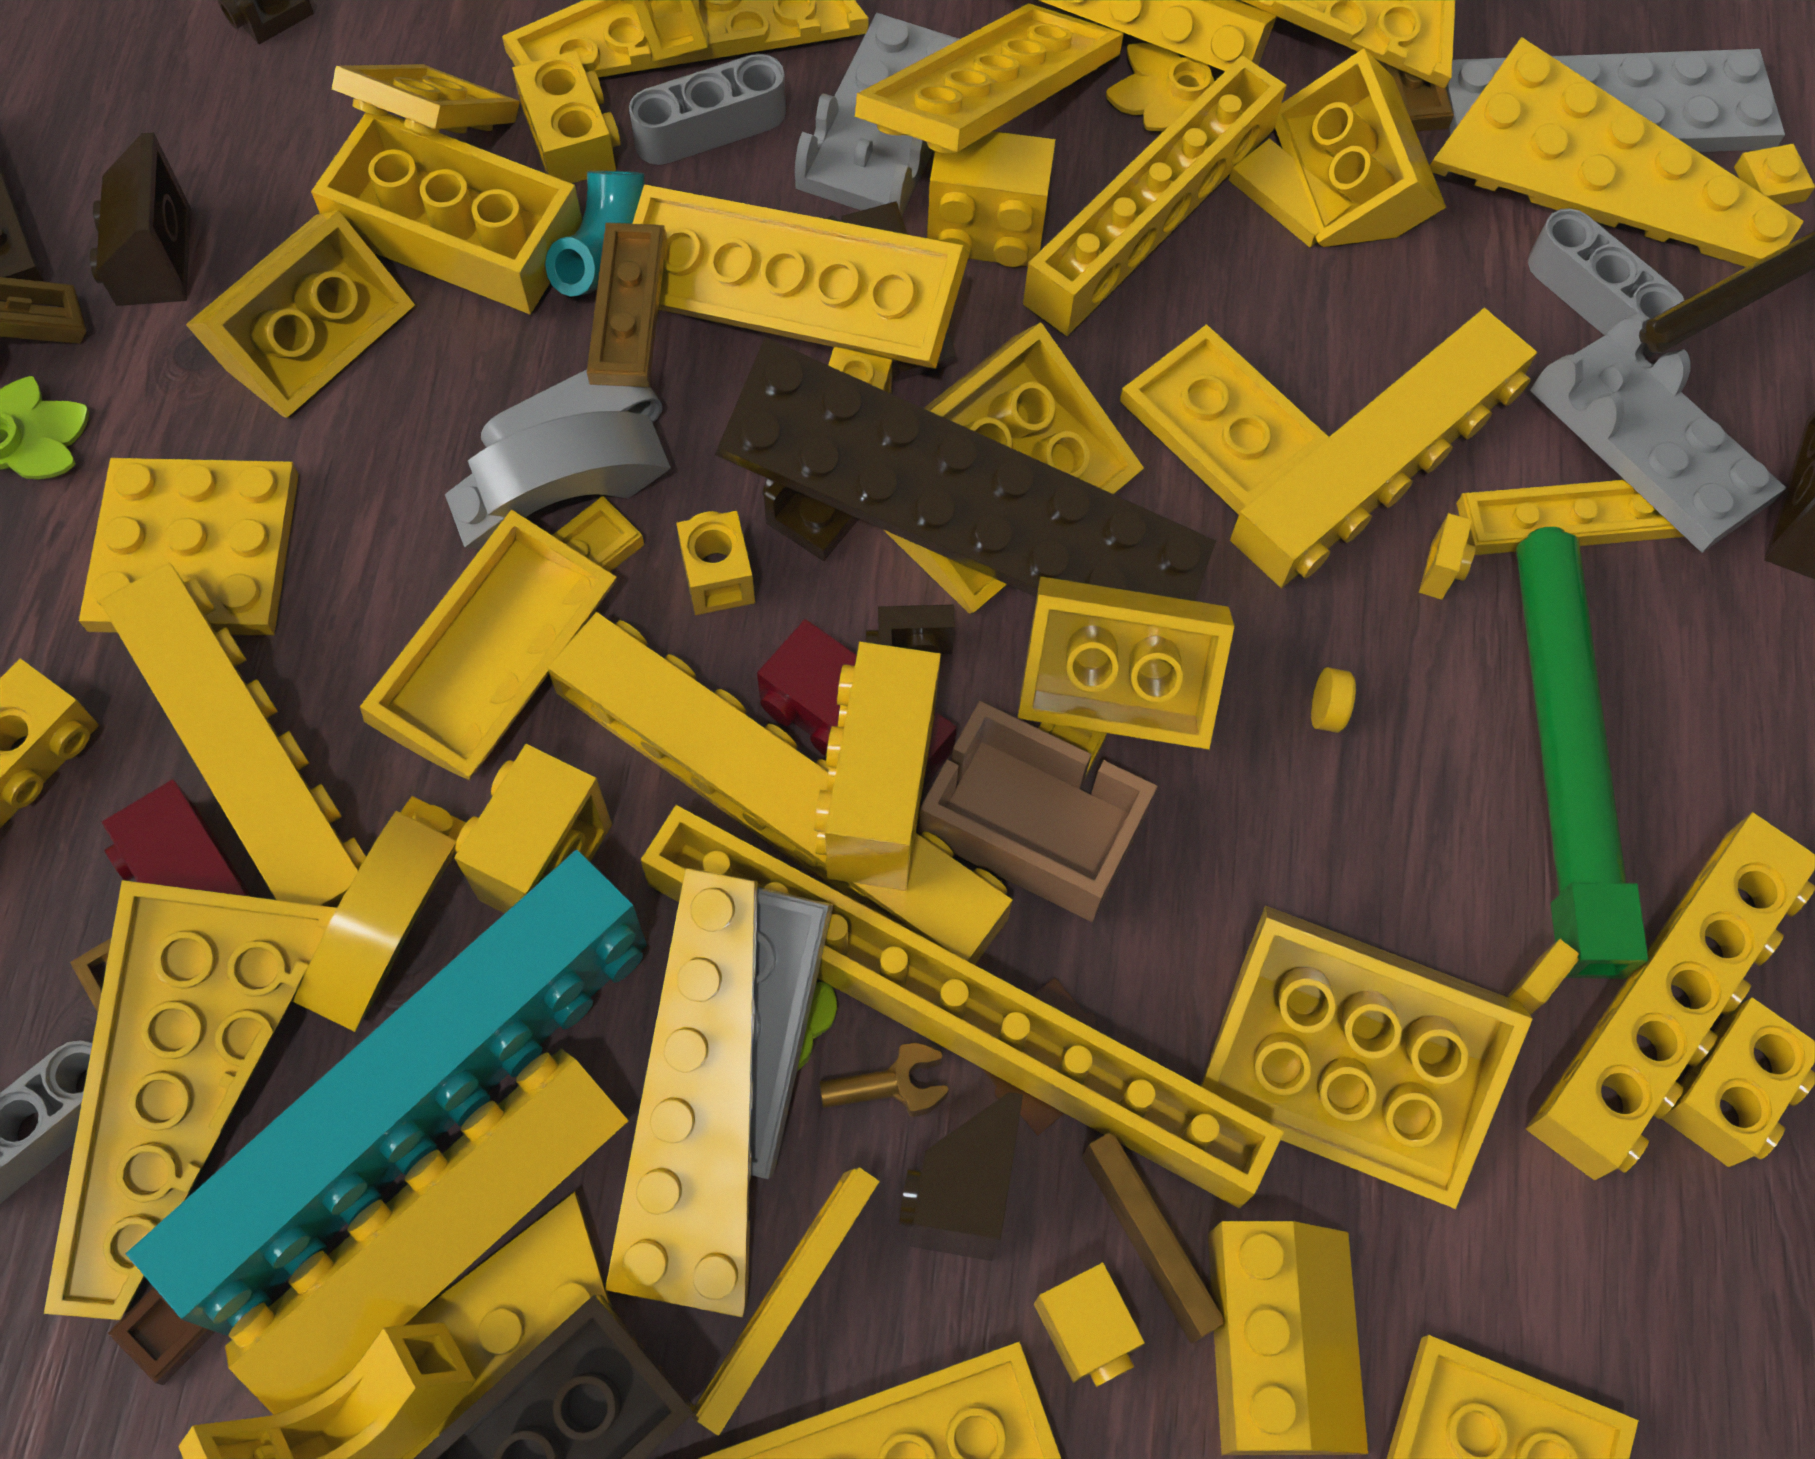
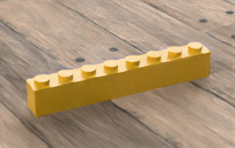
M596 612L547 667L556 694L832 889L974 965L1008 921L1013 899L1006 895V887L995 876L983 869L976 868L972 872L952 858L954 856L953 851L945 842L926 831L922 832L921 835L915 834L907 891L827 879L826 855L815 854L818 831H814L820 790H827L829 767H826V761L819 759L816 763L796 750L797 745L795 741L782 729L773 724H767L764 728L746 715L747 712L744 706L730 693L722 689H717L713 693L697 682V677L693 670L676 656L668 654L663 658L647 647L645 638L630 624L621 620L614 624Z

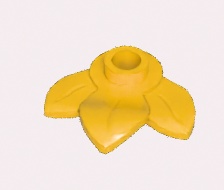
M1135 43L1129 44L1126 50L1134 74L1108 88L1106 98L1115 108L1123 113L1130 115L1143 114V124L1146 130L1164 131L1215 81L1210 67L1205 63L1189 57L1181 58L1178 53L1155 44Z

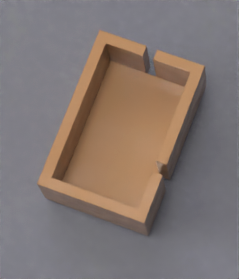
M979 701L953 748L952 762L946 760L920 807L918 834L921 835L922 832L926 831L937 836L950 847L953 854L1093 923L1148 813L1158 786L1103 760L1098 770L1092 793L1084 792L1080 789L1084 783L1092 754Z

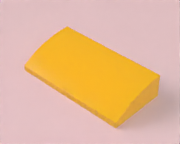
M511 509L360 705L364 722L423 758L470 781L549 674L547 667L582 629L616 583L617 577Z

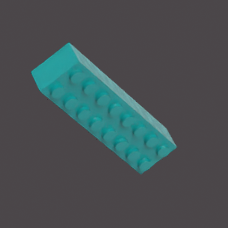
M576 849L125 1254L184 1321L227 1336L233 1326L252 1308L261 1303H265L269 1308L272 1303L269 1296L292 1276L308 1258L319 1251H324L327 1254L328 1247L325 1244L346 1224L350 1225L354 1218L370 1204L377 1200L383 1201L381 1192L401 1173L406 1176L420 1159L428 1153L437 1150L435 1142L455 1123L458 1126H462L471 1114L489 1102L490 1095L488 1093L508 1074L511 1077L518 1076L530 1062L540 1056L542 1052L540 1044L556 1029L561 1027L565 1030L580 1021L590 1010L593 1004L591 997L610 979L614 983L623 980L638 966L643 958L641 951L647 944L633 904Z

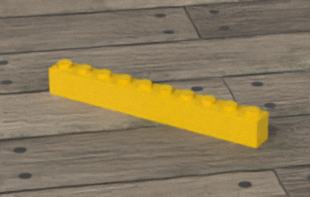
M675 805L641 858L648 886L677 902L680 900L685 868L755 880L758 881V887L833 904L818 979L1103 1135L1108 1133L1115 1135L1118 1142L1123 1146L1239 1209L1255 1195L1285 1131L678 805Z

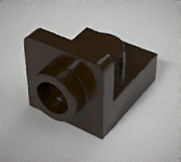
M217 0L223 14L233 28L238 29L243 26L258 45L314 14L309 0Z
M767 479L762 494L764 497L766 524L822 561L826 560L859 520L852 515L770 479Z
M954 604L878 606V629L866 630V643L952 654L955 631Z

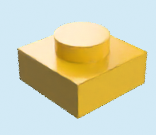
M1794 144L1742 153L1734 166L1740 180L1780 206L1804 202L1815 189V185Z
M1450 513L1447 514L1431 543L1419 593L1442 600L1454 579L1460 581L1466 579L1476 549L1475 546L1466 544L1472 520Z

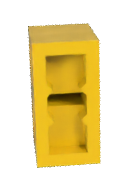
M577 50L512 67L520 104L546 174L569 183H576L587 179V171H616L612 148L621 145L618 129L611 112L601 113L599 105L604 104V97L595 70L585 72Z
M1751 997L1740 1004L1731 1014L1723 1016L1714 1030V1033L1718 1035L1715 1044L1698 1065L1690 1067L1680 1082V1085L1684 1087L1681 1096L1671 1110L1661 1118L1727 1167H1732L1753 1156L1759 1160L1765 1158L1775 1148L1784 1134L1785 1127L1778 1121L1789 1104L1796 1106L1800 1103L1815 1084V1072L1811 1070L1815 1063V1041ZM1754 1048L1767 1056L1771 1063L1772 1073L1765 1071L1757 1063L1754 1056ZM1721 1099L1731 1104L1736 1110L1739 1117V1127L1731 1124L1722 1114L1720 1108Z

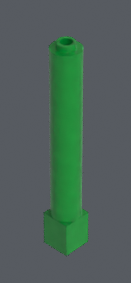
M1543 527L1529 533L1527 538L1517 545L1516 554L1559 895L1550 903L1555 943L1561 939L1579 953L1577 956L1578 962L1565 978L1625 979L1648 961L1638 884L1627 883L1580 542L1575 535L1565 532L1562 528Z

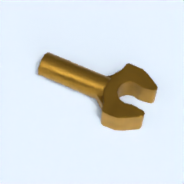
M919 1043L903 1044L899 1047L898 1059L886 1071L819 1081L823 1108L892 1097L905 1105L911 1117L928 1114L947 1098L948 1087L942 1085L919 1089L910 1082L909 1076L916 1069H928L940 1065L942 1053Z

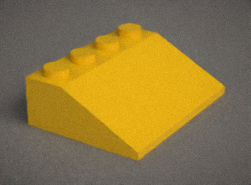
M1041 322L1013 336L924 407L928 411L1112 494L1117 492L1144 469ZM884 530L969 614L974 613L1007 585Z
M1265 905L1238 975L1200 1086L1285 1131L1281 1138L1282 1141L1456 1209L1533 1018L1519 1001Z

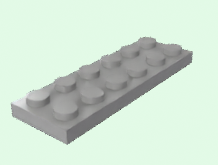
M1760 49L1552 56L1698 152L1767 149L1777 147L1785 136ZM1506 58L1452 60V78L1445 87L1454 114L1449 126L1450 136Z

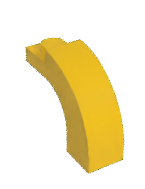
M411 796L401 812L395 811L372 846L338 905L311 958L292 1002L354 1032L357 1030L381 992L398 953L420 911L457 853L455 850L456 841L466 822L450 815L443 808L430 805L414 796Z
M444 1322L384 1327L351 1372L318 1397L293 1409L270 1416L193 1425L178 1447L183 1459H401L426 1439L451 1414L474 1384L475 1379Z

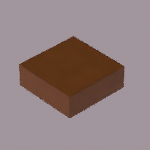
M154 1287L108 1332L134 1362L156 1384L164 1385L215 1333V1331L182 1320Z

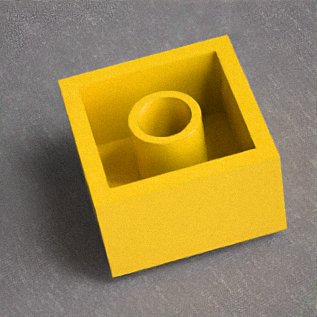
M992 131L960 152L941 153L935 151L929 187L927 238L963 245L969 252L968 259L997 262L1008 267H1028V262L1040 252L1056 139Z
M525 744L515 761L508 760L499 769L491 788L492 798L480 817L473 816L462 828L456 841L455 850L457 854L454 859L478 900L505 914L576 849L589 862L592 860L612 826L597 778Z

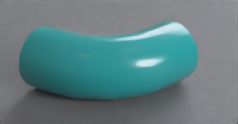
M587 171L586 209L581 226L573 236L560 238L555 241L546 255L545 267L547 277L552 286L561 294L571 297L590 294L597 290L606 223H633L644 186V173Z

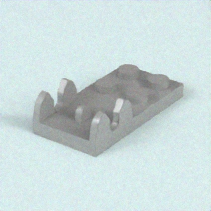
M876 13L835 96L825 93L820 96L816 113L815 134L801 133L795 160L796 189L859 210L897 201L901 216H903L933 150L928 147L926 141L909 135L896 136L885 134L877 129V124L855 117L856 96L858 92L960 39Z
M1634 314L1618 322L1605 336L1574 355L1563 356L1548 365L1542 371L1530 391L1703 553L1774 503L1786 487L1762 463L1755 460L1732 439L1718 423L1709 418L1681 392L1690 374V358L1685 349L1668 352L1661 356L1655 364L1645 359L1643 355L1645 343L1640 342L1639 332L1646 327L1649 317L1644 314Z

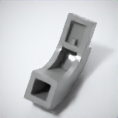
M624 411L588 412L534 425L490 445L468 460L472 474L448 491L445 497L464 547L481 549L511 509L525 518L545 506L577 496L600 494L629 499L671 469L650 416Z

